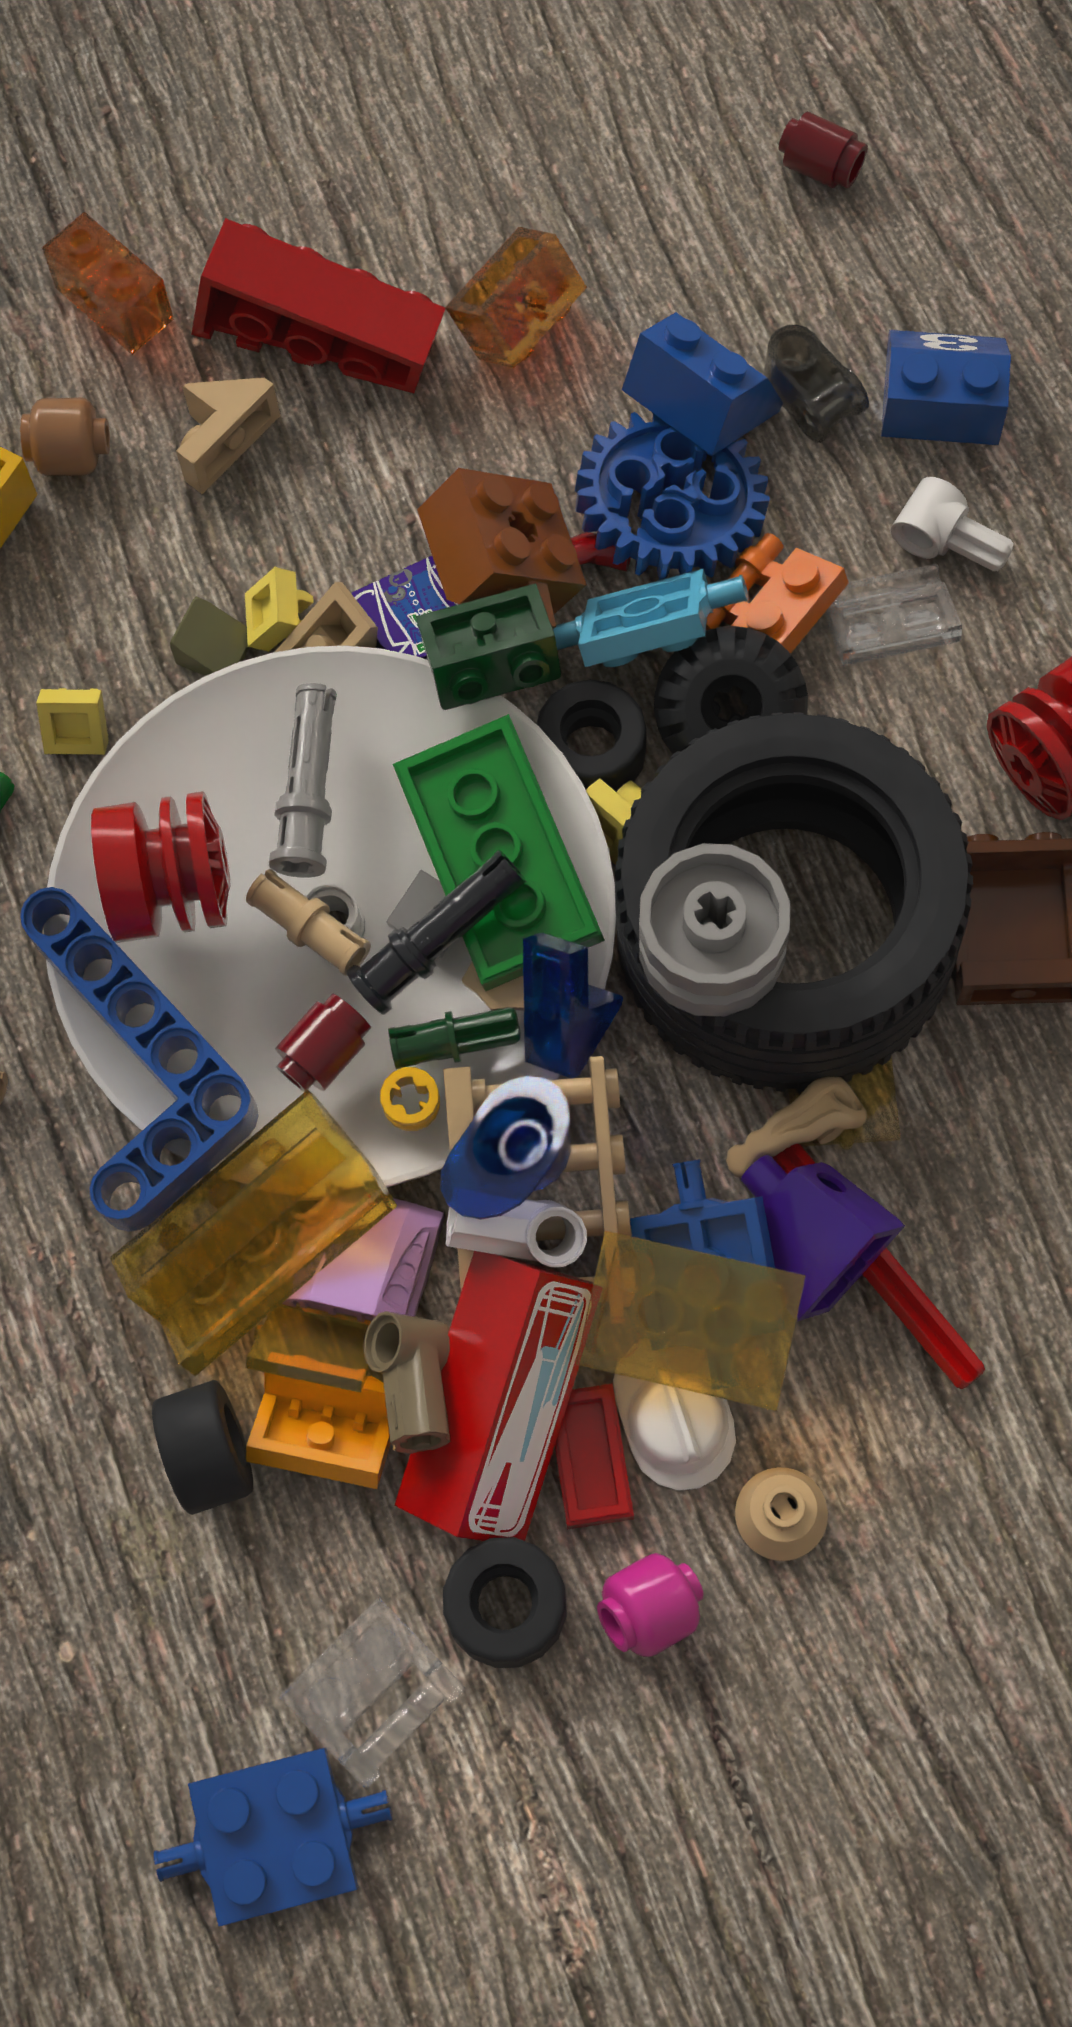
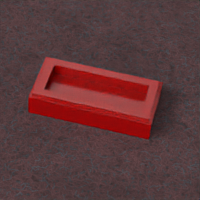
M613 1383L572 1389L555 1443L567 1530L634 1520Z

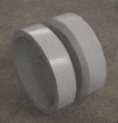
M703 843L674 853L656 868L640 897L639 959L649 984L666 1002L693 1015L724 1017L751 1008L773 989L785 964L790 931V900L780 876L760 856L729 844Z

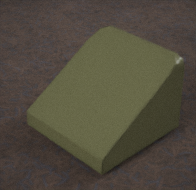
M195 596L170 642L175 663L207 676L243 661L250 648L247 643V626L212 603Z

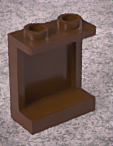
M1054 832L1034 833L1027 836L1024 840H999L997 836L991 834L968 836L966 850L967 854L971 855L973 864L970 872L973 876V887L970 895L972 900L967 927L954 966L956 1005L1072 1002V838H1062L1060 834Z

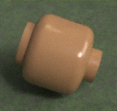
M86 398L38 399L32 406L30 414H23L21 417L20 434L24 460L26 462H33L37 471L44 476L90 475L98 464L99 454H109L110 432L107 418H97L95 408Z

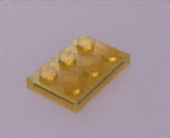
M605 1231L576 1365L777 1411L806 1275Z

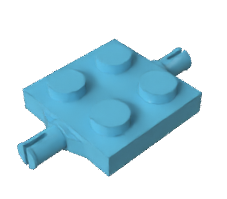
M704 569L588 599L586 610L580 616H576L573 621L558 624L553 629L557 650L578 645L585 667L603 663L605 667H617L631 662L638 656V653L661 647L666 652L685 649L693 645L697 638L705 636L707 616L709 613H713V609L742 601H749L744 577L739 575V577L708 585Z

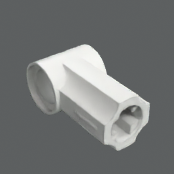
M456 1187L450 1202L445 1243L448 1247L533 1260L549 1267H564L577 1260L583 1253L587 1243V1230L583 1220L573 1210L552 1200L536 1201ZM551 1216L562 1217L566 1225V1234L563 1241L551 1250L539 1249L536 1242V1232L539 1225Z

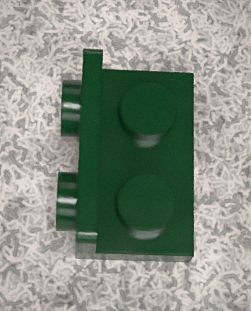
M536 583L415 616L434 678L438 700L443 710L535 687L561 677L555 634Z

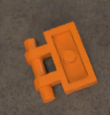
M765 533L755 546L750 545L745 548L735 561L737 568L728 577V579L743 575L747 591H749L754 583L763 588L750 603L742 601L713 609V613H709L707 616L706 631L717 628L722 622L731 626L751 628L775 639L791 654L849 584L845 569L799 548H795L783 564L777 563L774 559L783 550L784 545L775 535Z

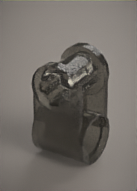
M796 324L781 327L772 334L767 347L763 375L769 379L783 401L782 406L795 419L799 428L809 439L816 443H822L831 435V428L851 414L861 415L868 409L869 399L861 381L850 369L844 367L814 332L807 327ZM792 360L798 362L801 365L789 366L784 364L782 361Z

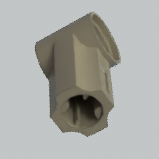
M385 1311L372 1319L367 1328L364 1339V1355L369 1367L383 1374L390 1443L393 1444V1451L413 1454L419 1451L435 1450L451 1442L441 1370L445 1366L450 1352V1339L448 1336L450 1328L446 1323Z

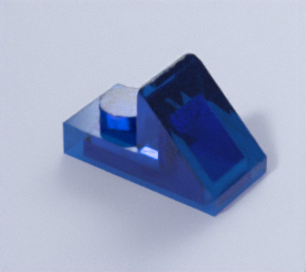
M542 932L523 938L525 1062L567 1078H573L581 1074L589 1057L593 1054L623 1002V996L588 984V947Z

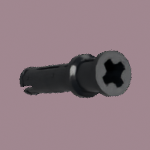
M496 851L481 868L468 879H465L420 921H417L408 930L404 927L399 930L394 929L388 935L389 943L362 967L353 965L346 971L347 976L364 999L379 1013L385 1015L392 1009L391 1001L418 977L427 979L434 973L433 969L436 967L434 960L490 913L503 899L527 882L526 879L502 851Z

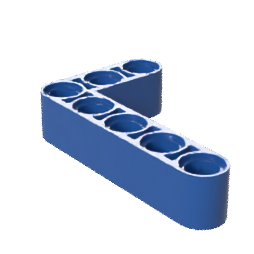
M54 887L43 888L31 894L23 904L20 915L21 924L25 932L46 960L176 1100L100 1167L93 1176L89 1188L93 1205L111 1225L119 1230L128 1232L141 1230L151 1224L251 1134L256 1127L259 1117L257 1104L241 1077L73 896L63 889ZM59 914L70 915L69 923L62 932L50 936L42 934L43 926L49 918ZM103 958L112 960L111 969L105 977L96 981L83 979L85 969L91 962ZM145 1003L155 1006L154 1014L148 1023L139 1027L125 1025L126 1015L131 1008ZM190 1049L198 1053L196 1063L185 1073L175 1074L167 1071L168 1061L177 1051ZM225 1095H233L241 1099L240 1109L232 1118L224 1121L210 1118V1108L216 1099ZM182 1138L191 1142L190 1153L181 1163L169 1166L160 1162L161 1151L171 1140ZM129 1182L140 1184L141 1192L139 1199L132 1207L120 1211L111 1209V1196L118 1186Z

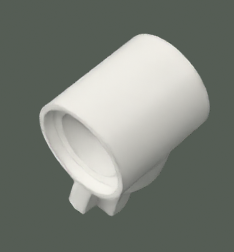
M926 477L921 480L891 526V534L894 540L903 549L915 556L931 559L938 554L944 556L951 549L992 571H998L1005 565L1013 548L1011 539L968 518L969 507L961 491L951 483L936 477Z

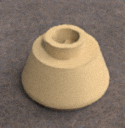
M778 1467L756 1474L743 1486L736 1502L735 1519L742 1539L755 1553L771 1560L790 1561L808 1554L820 1542L827 1526L828 1509L822 1491L811 1478L797 1470ZM788 1498L794 1501L796 1509L792 1508L787 1500ZM771 1509L775 1510L779 1518L772 1513Z

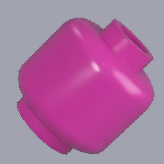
M654 1553L637 1560L605 1580L602 1590L603 1600L598 1603L597 1612L605 1633L622 1652L631 1650L641 1657H650L659 1654L696 1631L700 1620L698 1602L703 1599V1589L696 1574L685 1563L676 1565L670 1558Z

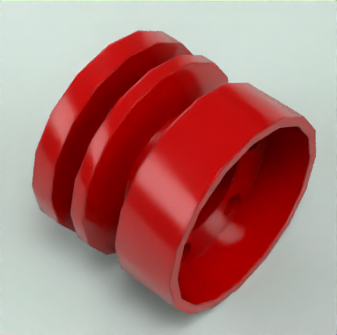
M1071 656L1039 679L1038 689L1028 687L1015 695L1012 701L1004 703L989 713L986 726L991 746L1010 780L1033 806L1047 816L1058 820H1064L1072 816Z
M204 791L187 794V824H181L175 800L171 796L161 798L158 813L159 828L149 830L144 814L136 802L93 809L91 814V837L97 883L107 926L113 941L116 943L159 937L163 906L172 905L176 920L183 932L195 931V901H200L207 926L210 929L227 926V900L231 887L227 852L221 827L211 812L208 798Z

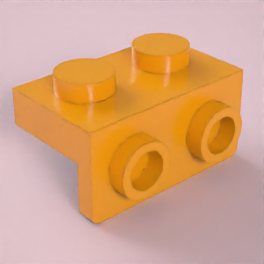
M269 1359L264 1372L265 1392L246 1445V1462L378 1489L391 1445L384 1383L372 1376H353L316 1368L306 1362H286Z

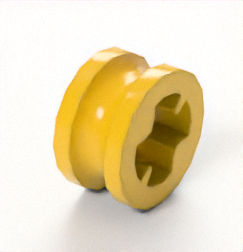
M403 1067L393 1071L385 1079L381 1087L380 1102L387 1120L396 1128L404 1131H418L428 1127L436 1119L440 1110L439 1090L435 1080L426 1071L416 1067ZM408 1084H414L418 1094H429L427 1103L419 1101L421 1111L415 1114H407L403 1105H392L394 1095L401 1098L400 1088Z

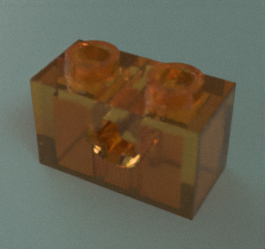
M83 212L42 247L55 288L130 354L133 355L174 320L163 279L86 212Z
M518 227L448 303L445 309L479 360L514 369L533 353L535 345L547 331L569 313L571 305L584 292L587 286L556 234Z

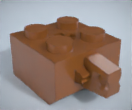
M458 468L417 509L446 599L451 602L462 604L536 583L552 629L556 627L554 614L587 585L577 558V552L572 544L559 507L558 498L551 483Z

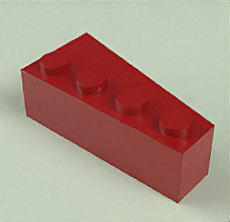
M225 218L201 274L191 335L211 340L214 331L238 336L236 339L237 347L255 352H260L263 343L286 349L291 354L293 362L314 367V364H322L326 360L336 362L343 375L414 394L446 308L433 303L422 293L404 291L379 281L368 271L347 268L323 258L320 253L309 247L293 246L269 236L264 230L255 225L239 224Z

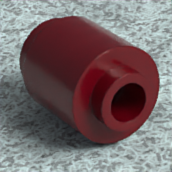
M807 111L799 120L792 118L788 122L782 133L778 149L784 153L783 165L831 188H835L838 184L845 188H850L862 169L868 145L858 141L857 133Z
M331 994L323 1004L316 1001L275 1047L277 1053L283 1058L276 1067L291 1083L303 1092H307L312 1085L321 1091H325L365 1046L362 1038L371 1029V1026L351 1005L339 996Z

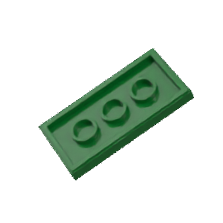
M509 714L393 764L446 896L481 868L498 850L502 851L527 881L503 899L490 913L462 936L485 991L605 941Z

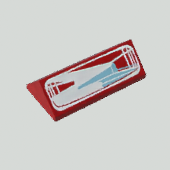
M474 1251L448 1332L450 1352L447 1362L441 1370L451 1442L435 1450H425L410 1454L394 1506L456 1537L482 1541L490 1538L515 1537L525 1541L604 1286L513 1257Z

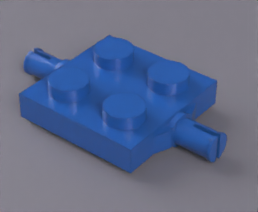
M701 1159L672 1164L675 1171L680 1203L674 1204L662 1213L630 1218V1226L652 1350L678 1346L706 1350L712 1379V1389H720L741 1384L735 1362L734 1344L749 1336L780 1332L786 1329L763 1196L729 1202L715 1198L706 1199L700 1165Z
M327 1747L188 1783L196 1820L194 1842L154 1851V1864L157 1865L179 1858L183 1859V1862L156 1869L160 1882L164 1881V1879L200 1870L201 1875L211 1889L219 1927L355 1891L359 1887L351 1856L353 1829L393 1820L391 1806L368 1813L363 1812L364 1809L389 1803L386 1790H382L379 1793L346 1801L345 1796L334 1782Z

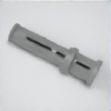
M306 683L298 686L296 689L295 719L292 730L288 782L285 794L280 796L279 801L275 805L274 815L280 820L277 849L270 853L268 866L277 873L291 877L311 878L324 874L326 870L327 860L321 855L324 826L331 821L332 809L329 806V802L325 799V783L330 753L332 717L337 693L333 688L326 690V685Z

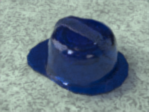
M526 1075L506 1081L488 1095L479 1107L472 1122L450 1151L441 1170L440 1189L449 1207L461 1216L480 1220L502 1216L520 1206L533 1191L544 1189L559 1178L567 1167L571 1154L570 1133L568 1132L571 1125L570 1104L560 1087L544 1077Z

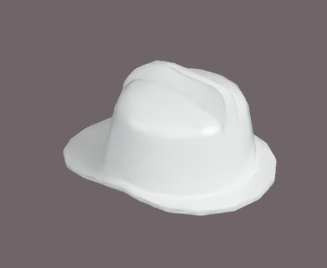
M650 1335L632 1344L619 1360L613 1379L616 1405L631 1452L641 1471L658 1485L678 1491L701 1488L717 1479L731 1461L736 1444L734 1420L723 1387L712 1389L707 1352L687 1346L652 1350Z

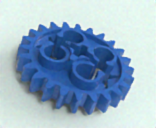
M634 412L630 415L628 429L615 421L611 422L608 438L596 434L593 438L592 450L583 452L575 485V492L578 493L575 510L578 513L584 514L582 525L584 532L597 531L595 543L597 550L610 546L616 547L613 559L614 564L618 565L631 557L636 560V575L640 576L651 565L657 567L659 580L666 579L670 569H678L681 575L692 572L693 567L698 566L700 569H704L705 575L710 578L714 576L717 560L729 568L734 567L737 553H742L745 548L750 545L752 546L754 537H760L770 497L765 495L768 476L758 474L761 462L759 457L744 458L748 443L745 439L737 440L711 456L654 413L652 422L645 423ZM707 455L712 457L711 462L714 463L715 469L709 498L702 493L707 473L704 469L701 470V467ZM633 490L641 494L637 516L642 521L641 527L637 528L636 535L631 533L632 527L629 526L628 520Z

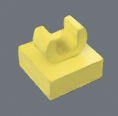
M274 567L245 593L248 647L269 652L284 638H287L302 621L299 619L298 613H302L314 603L311 594L303 590H297L296 572Z
M66 688L41 689L36 704L44 754L105 755L109 740L102 690L90 688V690H67Z
M599 778L586 789V792L597 812L609 848L611 862L616 865L618 861L619 840L623 839L622 828L625 821L631 817V807L634 800L641 798V788L630 780L615 792Z

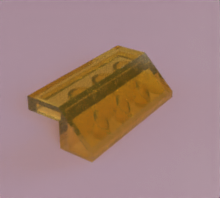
M306 1090L167 1208L151 1224L147 1225L115 1252L110 1259L127 1297L160 1322L178 1363L196 1376L312 1279L316 1273L325 1268L397 1207V1204L375 1167L317 1097L309 1090Z

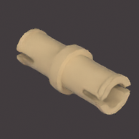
M266 870L265 875L261 873L249 888L246 902L250 906L256 907L287 930L286 936L288 940L297 947L307 945L338 968L344 976H347L346 971L353 965L360 966L366 959L371 948V943L367 939L361 938L329 914L330 908L325 902L319 898L308 899L278 877L277 873L273 870Z

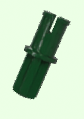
M510 1007L454 1018L452 1011L445 1012V1018L416 1025L388 1028L389 1042L396 1069L453 1058L454 1063L462 1062L461 1054L516 1044L520 1041L521 1037L517 1013Z

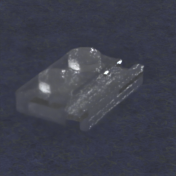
M937 564L849 582L825 612L827 625L843 666L961 642L962 623L945 582H941L939 577L940 570Z

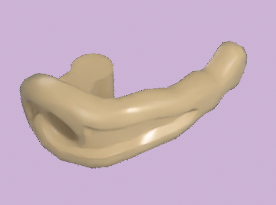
M825 1077L816 1079L791 1104L776 1111L761 1129L751 1132L744 1144L734 1145L728 1150L726 1158L728 1169L735 1177L741 1178L755 1161L765 1155L774 1157L794 1144L813 1141L816 1138L820 1144H826L838 1137L845 1129L861 1127L867 1119L866 1110L843 1078Z

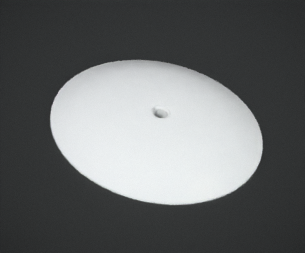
M317 646L273 652L235 663L204 676L171 695L143 716L122 736L89 777L75 800L60 833L50 867L47 888L63 889L73 896L111 938L112 936L102 908L93 857L91 814L94 808L136 802L140 806L150 830L159 828L158 813L161 798L171 796L175 800L181 824H187V794L204 791L207 795L211 812L223 833L231 884L227 900V926L210 929L207 926L200 901H195V931L183 932L176 920L172 905L163 906L159 937L116 943L241 1077L257 1104L259 1117L255 1129L242 1143L213 1167L210 1172L240 1183L275 1191L307 1194L354 1193L390 1187L427 1176L451 1165L443 1069L471 1067L472 1080L485 1079V1085L558 1080L573 1060L587 1035L603 997L613 958L616 909L615 882L609 848L597 812L581 780L563 753L537 724L501 695L473 704L443 710L438 700L434 678L427 659L381 648L357 646ZM302 684L326 685V690L333 688L337 693L332 717L330 753L325 783V799L330 804L332 816L330 823L324 826L321 855L326 858L327 863L325 873L316 877L299 878L277 873V875L308 899L319 898L329 906L330 911H340L349 916L344 925L371 943L370 951L360 967L389 943L388 935L394 929L389 927L386 921L419 871L423 870L439 880L393 764L508 714L605 941L552 963L537 1010L535 1012L515 1010L521 1032L520 1041L516 1044L461 1054L462 1062L454 1063V1059L449 1058L408 1066L426 1071L435 1080L440 1095V1110L436 1119L428 1127L418 1131H404L396 1128L387 1120L380 1102V1090L385 1079L393 1071L398 1070L395 1068L388 1028L416 1025L445 1018V1012L452 1011L454 1018L491 1011L479 996L462 983V978L472 962L463 937L458 938L450 945L442 959L436 958L434 960L436 967L433 969L434 973L427 979L418 977L391 1001L392 1009L385 1015H382L364 999L348 976L340 973L338 968L307 945L297 947L288 940L286 936L287 930L256 907H252L246 902V895L252 883L261 873L265 875V871L271 869L268 866L270 853L277 849L280 820L274 815L275 805L279 801L280 796L286 792L292 730L295 719L296 689ZM59 914L49 918L44 924V935L50 936L62 932L69 923L70 915ZM103 958L91 962L85 969L83 979L96 981L105 977L111 969L112 960ZM46 960L48 977L56 1008L72 1046L90 1076L109 1100L141 1131L144 1130L176 1100ZM331 994H335L359 1012L370 1024L371 1029L362 1038L365 1046L325 1091H321L312 1085L307 1092H303L277 1069L276 1066L283 1058L277 1053L275 1047L316 1001L323 1004ZM145 1003L131 1008L126 1015L125 1025L139 1027L148 1023L154 1014L155 1006ZM190 1049L177 1051L169 1059L167 1071L175 1074L185 1073L196 1063L198 1053ZM408 1084L400 1088L401 1098L394 1095L392 1099V1105H403L407 1114H415L421 1111L419 1101L427 1103L429 1094H418L414 1084ZM225 1095L216 1099L210 1108V1118L218 1121L232 1118L240 1109L241 1099L233 1095ZM532 1108L488 1112L487 1119H475L477 1146L488 1145L526 1116ZM182 1138L173 1139L164 1147L170 1152L186 1159L190 1153L191 1142Z

